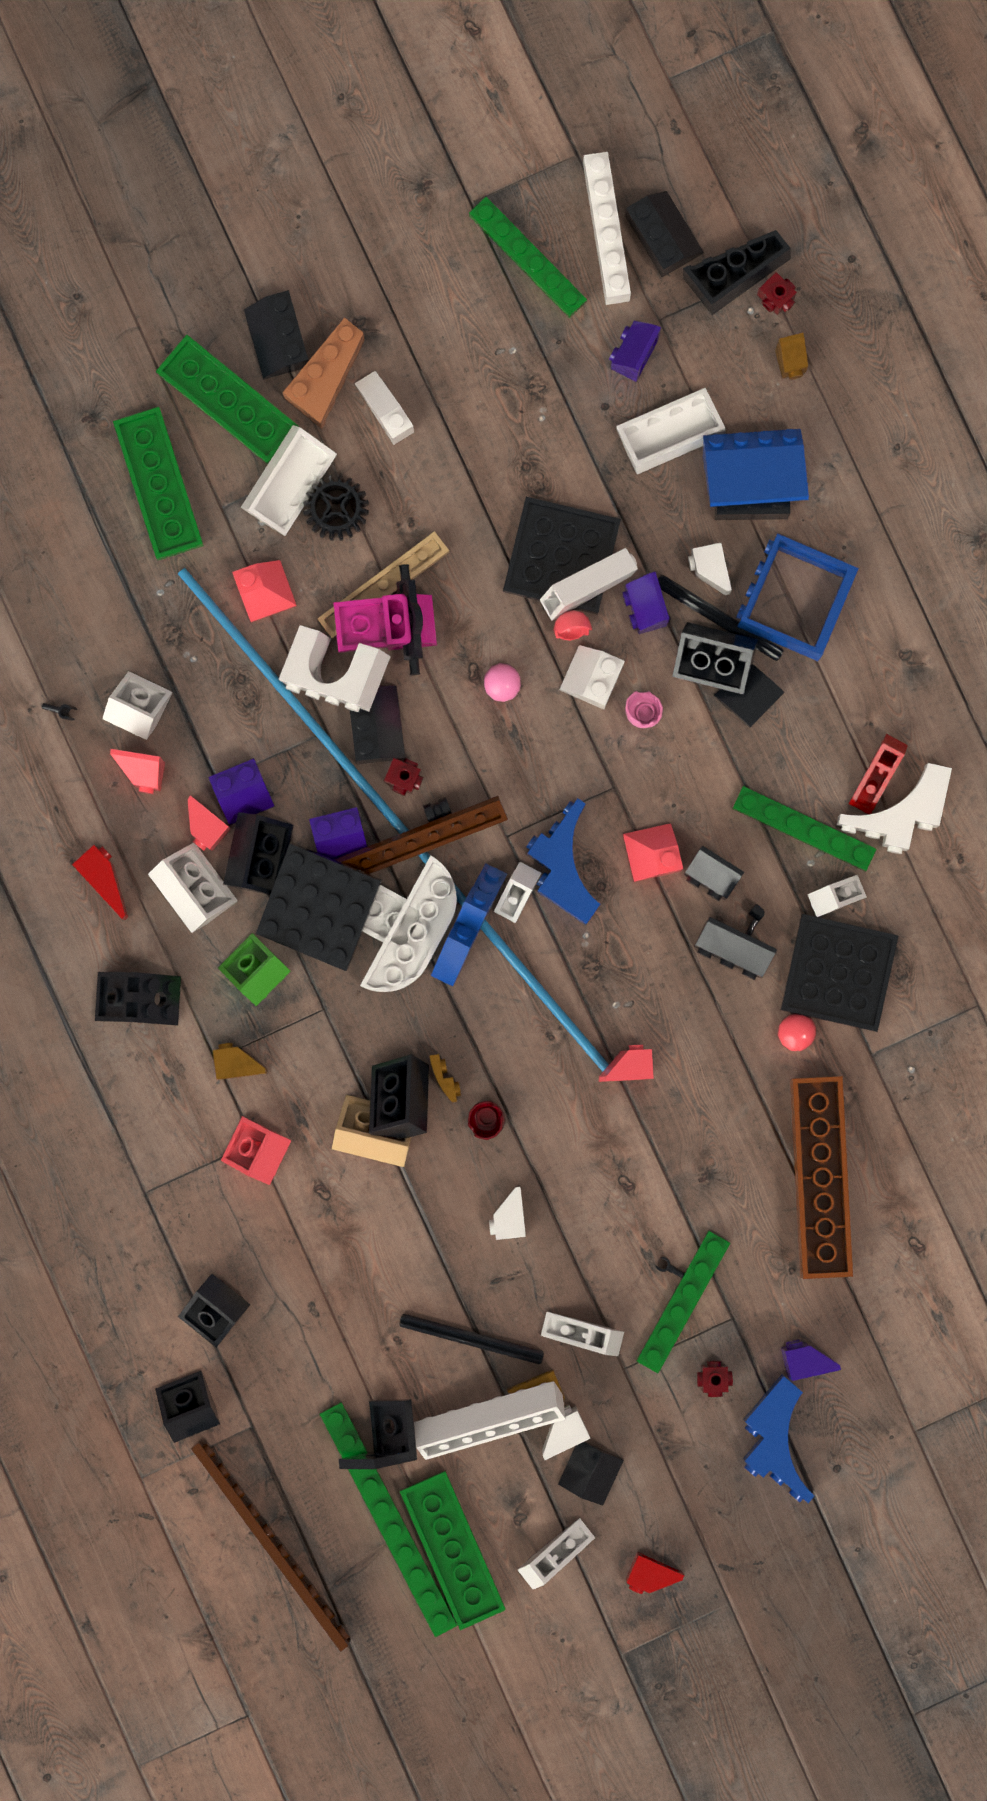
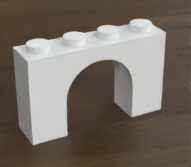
M300 625L279 677L281 682L287 684L286 689L298 694L301 690L305 691V695L319 700L320 696L324 697L326 702L336 706L344 703L345 708L355 712H359V709L370 711L391 656L380 649L359 643L346 674L336 682L325 684L321 678V664L331 638L318 630Z

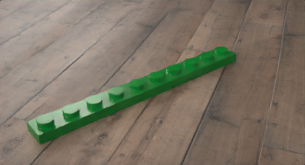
M342 1402L320 1413L342 1458L368 1453ZM348 1469L435 1638L456 1627L457 1622L378 1470Z

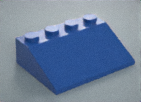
M801 429L703 435V462L710 507L809 500Z

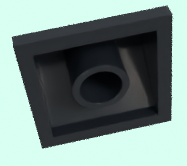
M584 1441L574 1447L558 1485L582 1499L603 1506L624 1459Z

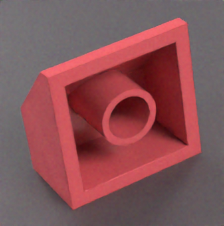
M242 1116L221 1161L251 1178L270 1185L291 1140Z

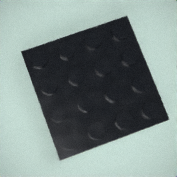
M526 496L503 592L540 601L553 584L613 554L621 519ZM603 593L574 609L598 615Z
M291 842L256 934L347 971L382 879Z
M801 914L780 1010L878 1032L899 936Z

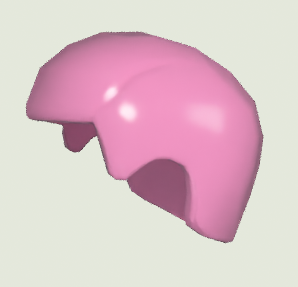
M503 663L491 666L484 676L486 693L495 701L505 702L513 699L521 687L520 676L517 670L511 665Z
M635 691L627 698L625 712L627 719L632 725L638 728H650L661 720L663 706L660 699L650 691Z

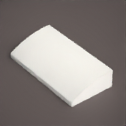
M706 388L616 426L636 474H640L702 447L703 435L726 434L725 426Z
M293 425L241 508L283 536H286L303 509V502L309 499L306 493H313L312 485L319 484V479L324 476L337 454L302 428Z

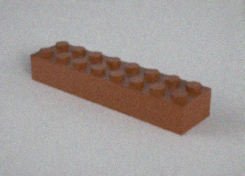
M843 1076L790 1079L800 1278L853 1277Z

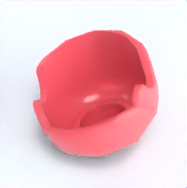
M575 610L561 614L554 625L556 638L568 641L579 639L583 635L588 636L589 630H592L589 618L583 612Z
M795 1013L788 1015L779 1025V1040L788 1050H805L813 1043L816 1037V1025L813 1019Z

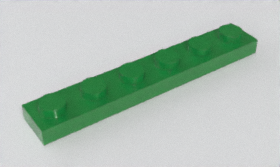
M487 197L469 212V217L569 318L587 302V299Z
M744 786L732 808L864 872L867 871L877 850Z
M708 1230L636 1362L659 1373L728 1249L730 1242Z

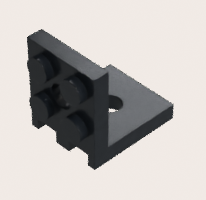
M98 972L95 1021L178 1025L181 976L139 972ZM157 993L160 996L158 1005L155 1004V995Z
M411 1399L369 1401L374 1451L338 1459L339 1469H379L417 1460ZM391 1420L394 1423V1430L391 1428Z

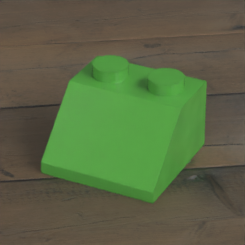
M253 933L218 967L232 984L255 1006L265 999L290 972Z

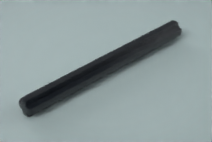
M661 575L658 578L661 590L730 633L758 639L756 649L773 660L778 661L782 656L784 650L781 647L737 627L739 621L668 577Z
M402 1314L399 1326L402 1328L535 1364H541L544 1357V1352L408 1314Z

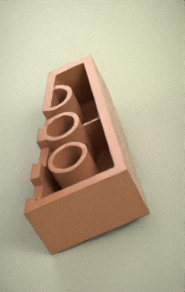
M344 318L283 391L284 399L321 429H323L340 389H342L346 377L365 341L364 333Z

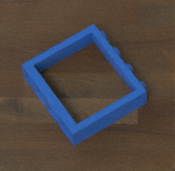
M777 534L774 541L769 540L764 550V553L768 554L765 562H759L755 575L759 577L756 584L751 582L745 596L749 597L747 605L742 604L736 618L740 619L737 627L819 661L859 568ZM778 550L842 577L840 586L814 646L749 619Z

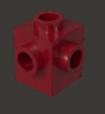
M775 272L759 288L757 296L762 300L761 303L767 311H773L778 315L782 310L786 313L796 303L794 299L797 292L795 291L796 287L789 279H783Z
M393 758L384 782L393 786L392 791L405 796L406 792L412 794L414 789L419 790L424 777L420 776L421 769L417 768L418 763L406 758L404 762ZM407 774L409 775V778L407 780H402L401 776Z
M707 1361V1365H701V1372H697V1387H701L703 1393H708V1397H723V1392H729L728 1386H733L732 1371H728L726 1365H722V1361ZM715 1375L720 1377V1382L716 1385L711 1383V1378Z

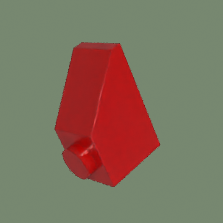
M637 1552L625 1580L630 1585V1590L643 1594L644 1591L652 1593L680 1582L685 1575L678 1569Z

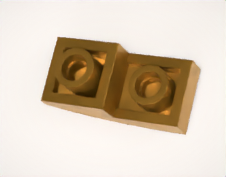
M439 1054L431 1055L430 1061L437 1082L452 1103L457 1102V1097L461 1096L459 1081L454 1082L453 1077L443 1078V1074L447 1073L445 1059H440Z

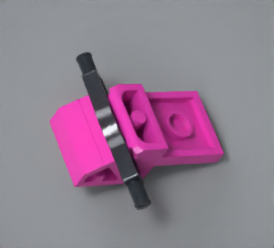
M409 564L399 565L401 581L396 583L397 594L382 596V598L334 602L339 653L356 651L359 643L377 649L388 648V651L403 649L404 660L409 661L410 675H420L419 659L423 658L422 647L437 646L432 595L416 593L415 580L410 579Z

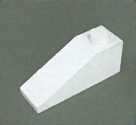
M376 371L355 383L393 445L414 433L411 421Z
M551 1312L546 1313L541 1332L543 1337L611 1356L619 1355L624 1335L623 1331Z
M579 1518L535 1553L518 1571L532 1589L543 1586L593 1541L595 1537Z

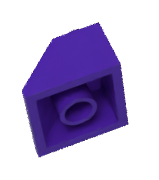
M633 321L631 327L626 326L620 337L623 340L620 348L615 347L609 358L612 361L611 370L637 382L659 340L661 327L639 321Z
M656 572L649 573L627 583L625 586L626 591L622 592L625 605H630L632 615H629L632 628L637 629L638 634H643L667 627L669 615Z
M254 758L208 777L229 825L236 823L238 812L258 814L275 807Z
M357 807L309 819L317 852L321 855L335 860L367 847Z
M800 1339L787 1341L786 1346L781 1347L787 1377L791 1381L841 1370L838 1363L809 1344L800 1341Z

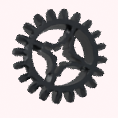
M329 475V483H325L323 478L319 479L321 487L313 484L312 489L315 493L307 492L306 496L311 500L303 502L305 507L310 508L303 511L304 516H311L306 520L307 524H315L312 528L314 533L322 529L320 532L321 538H324L329 533L330 541H334L335 534H338L339 540L343 541V533L346 532L348 537L352 538L351 529L360 532L361 529L357 523L365 525L366 519L361 516L369 515V510L363 508L369 505V501L361 500L366 496L365 491L358 492L360 489L359 483L351 487L352 478H348L343 483L342 475L338 476V482H334L333 475ZM341 490L346 493H342L339 497H332L327 492ZM353 497L356 502V511L351 518L345 509L349 504V500ZM321 498L324 504H326L327 509L319 519L316 514V507ZM331 504H340L342 513H336V510L335 513L332 512ZM334 519L346 522V524L341 526H330L326 523H330Z

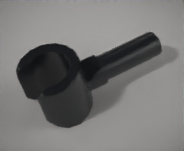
M46 703L42 704V709L56 712L62 719L75 720L69 717L71 709L77 710L74 706L63 704L60 707Z
M758 904L748 913L754 918L746 932L749 936H752L756 925L765 913L764 909Z
M660 1257L666 1260L668 1265L665 1269L656 1266L657 1270L661 1272L668 1271L683 1278L684 1272L671 1265L668 1258Z

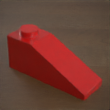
M888 734L885 735L849 802L850 805L869 815L872 813L903 759L908 747L907 744Z
M93 845L72 865L119 917L126 920L128 914L114 865L110 861L112 856L103 846L99 849Z

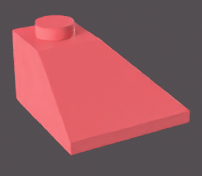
M280 560L257 563L232 572L251 622L297 606Z
M111 749V756L132 784L139 788V792L153 794L154 790H161L165 762L161 757Z
M671 823L623 834L634 882L683 870L678 844Z

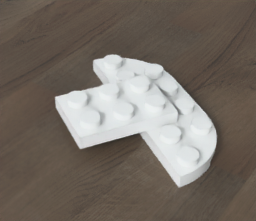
M429 857L407 899L380 885L363 932L383 942L363 979L361 987L376 992L400 990L416 981L427 968L454 917L457 904L453 879L444 865L436 858Z

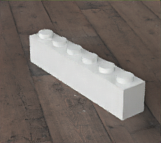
M608 152L584 155L583 168L605 303L609 305L629 302L631 291Z
M553 1381L542 1383L539 1386L526 1390H518L509 1395L498 1396L485 1402L474 1403L458 1410H450L447 1413L434 1417H426L423 1420L414 1422L416 1448L424 1459L427 1460L565 1420L563 1394Z

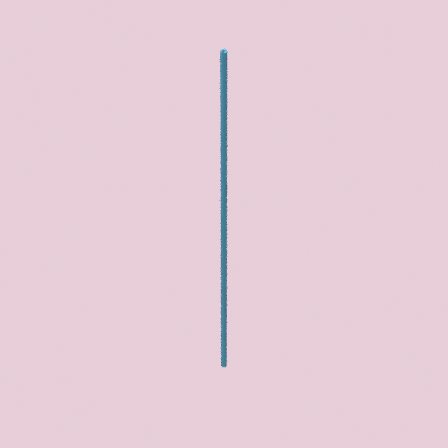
M182 569L178 573L181 579L397 832L401 834L409 831L292 692L286 689V685L279 680L275 672L187 569ZM425 852L418 856L426 864L431 855ZM454 883L457 902L462 907L466 896ZM485 920L481 927L484 934L603 1072L608 1067V1062Z

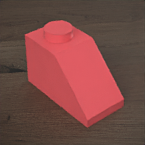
M190 796L187 800L190 832L195 837L193 843L203 851L206 848L213 851L229 832L230 827Z
M629 1045V1050L620 1051L599 1076V1082L654 1079L652 1049H644L643 1045Z

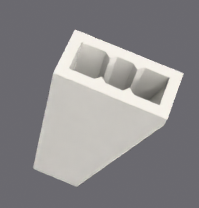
M624 548L553 584L540 599L551 621L631 577L638 570L636 559Z

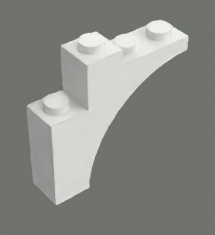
M927 763L914 789L900 803L887 810L870 815L840 814L836 826L842 827L841 831L856 834V830L866 832L865 836L873 839H880V836H884L882 846L888 847V852L902 854V851L909 850L914 824H918L917 828L932 831V828L940 826L952 768Z

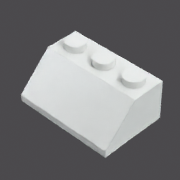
M195 843L163 859L148 874L191 933L207 925L238 901L227 885H223L224 881Z

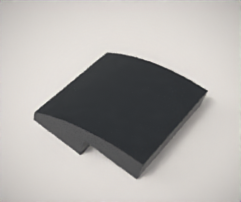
M752 664L744 695L720 689L714 696L731 713L733 712L751 728L785 692Z

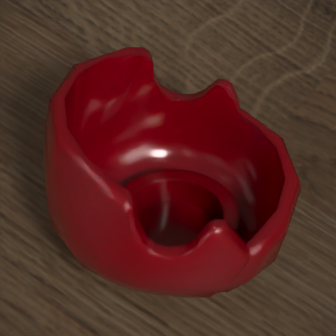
M479 1102L469 1111L468 1126L476 1138L489 1140L496 1137L503 1130L505 1115L495 1102Z

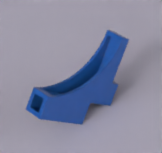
M577 798L575 803L570 801L562 813L566 816L561 823L556 821L548 832L552 835L550 839L542 833L539 837L534 835L526 848L529 849L527 856L551 871L549 875L544 872L536 884L540 887L537 892L584 925H587L600 906V903L584 887L573 859L574 829L586 805Z
M485 863L445 941L431 974L432 977L451 986L455 984L491 906L506 879L507 873Z
M781 1374L743 1419L747 1423L746 1430L754 1437H757L759 1434L761 1435V1438L744 1456L743 1460L747 1463L744 1468L756 1477L760 1474L763 1478L771 1471L770 1477L780 1486L783 1483L791 1488L789 1493L797 1501L801 1502L804 1499L809 1503L815 1495L804 1485L798 1476L791 1460L788 1445L791 1414L803 1392Z

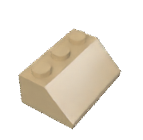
M346 1095L336 1126L332 1149L404 1167L412 1137L398 1138L369 1134L370 1101Z

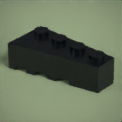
M774 230L748 241L745 245L725 250L723 254L713 258L711 256L703 259L701 263L684 267L683 279L711 315H713L791 259V248L777 230Z

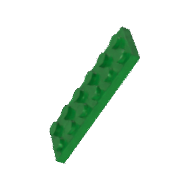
M188 335L182 339L156 370V373L266 464H269L293 425L299 427Z
M160 407L113 421L157 561L203 547V541Z
M446 1470L400 1490V1494L460 1631L505 1611L506 1607Z

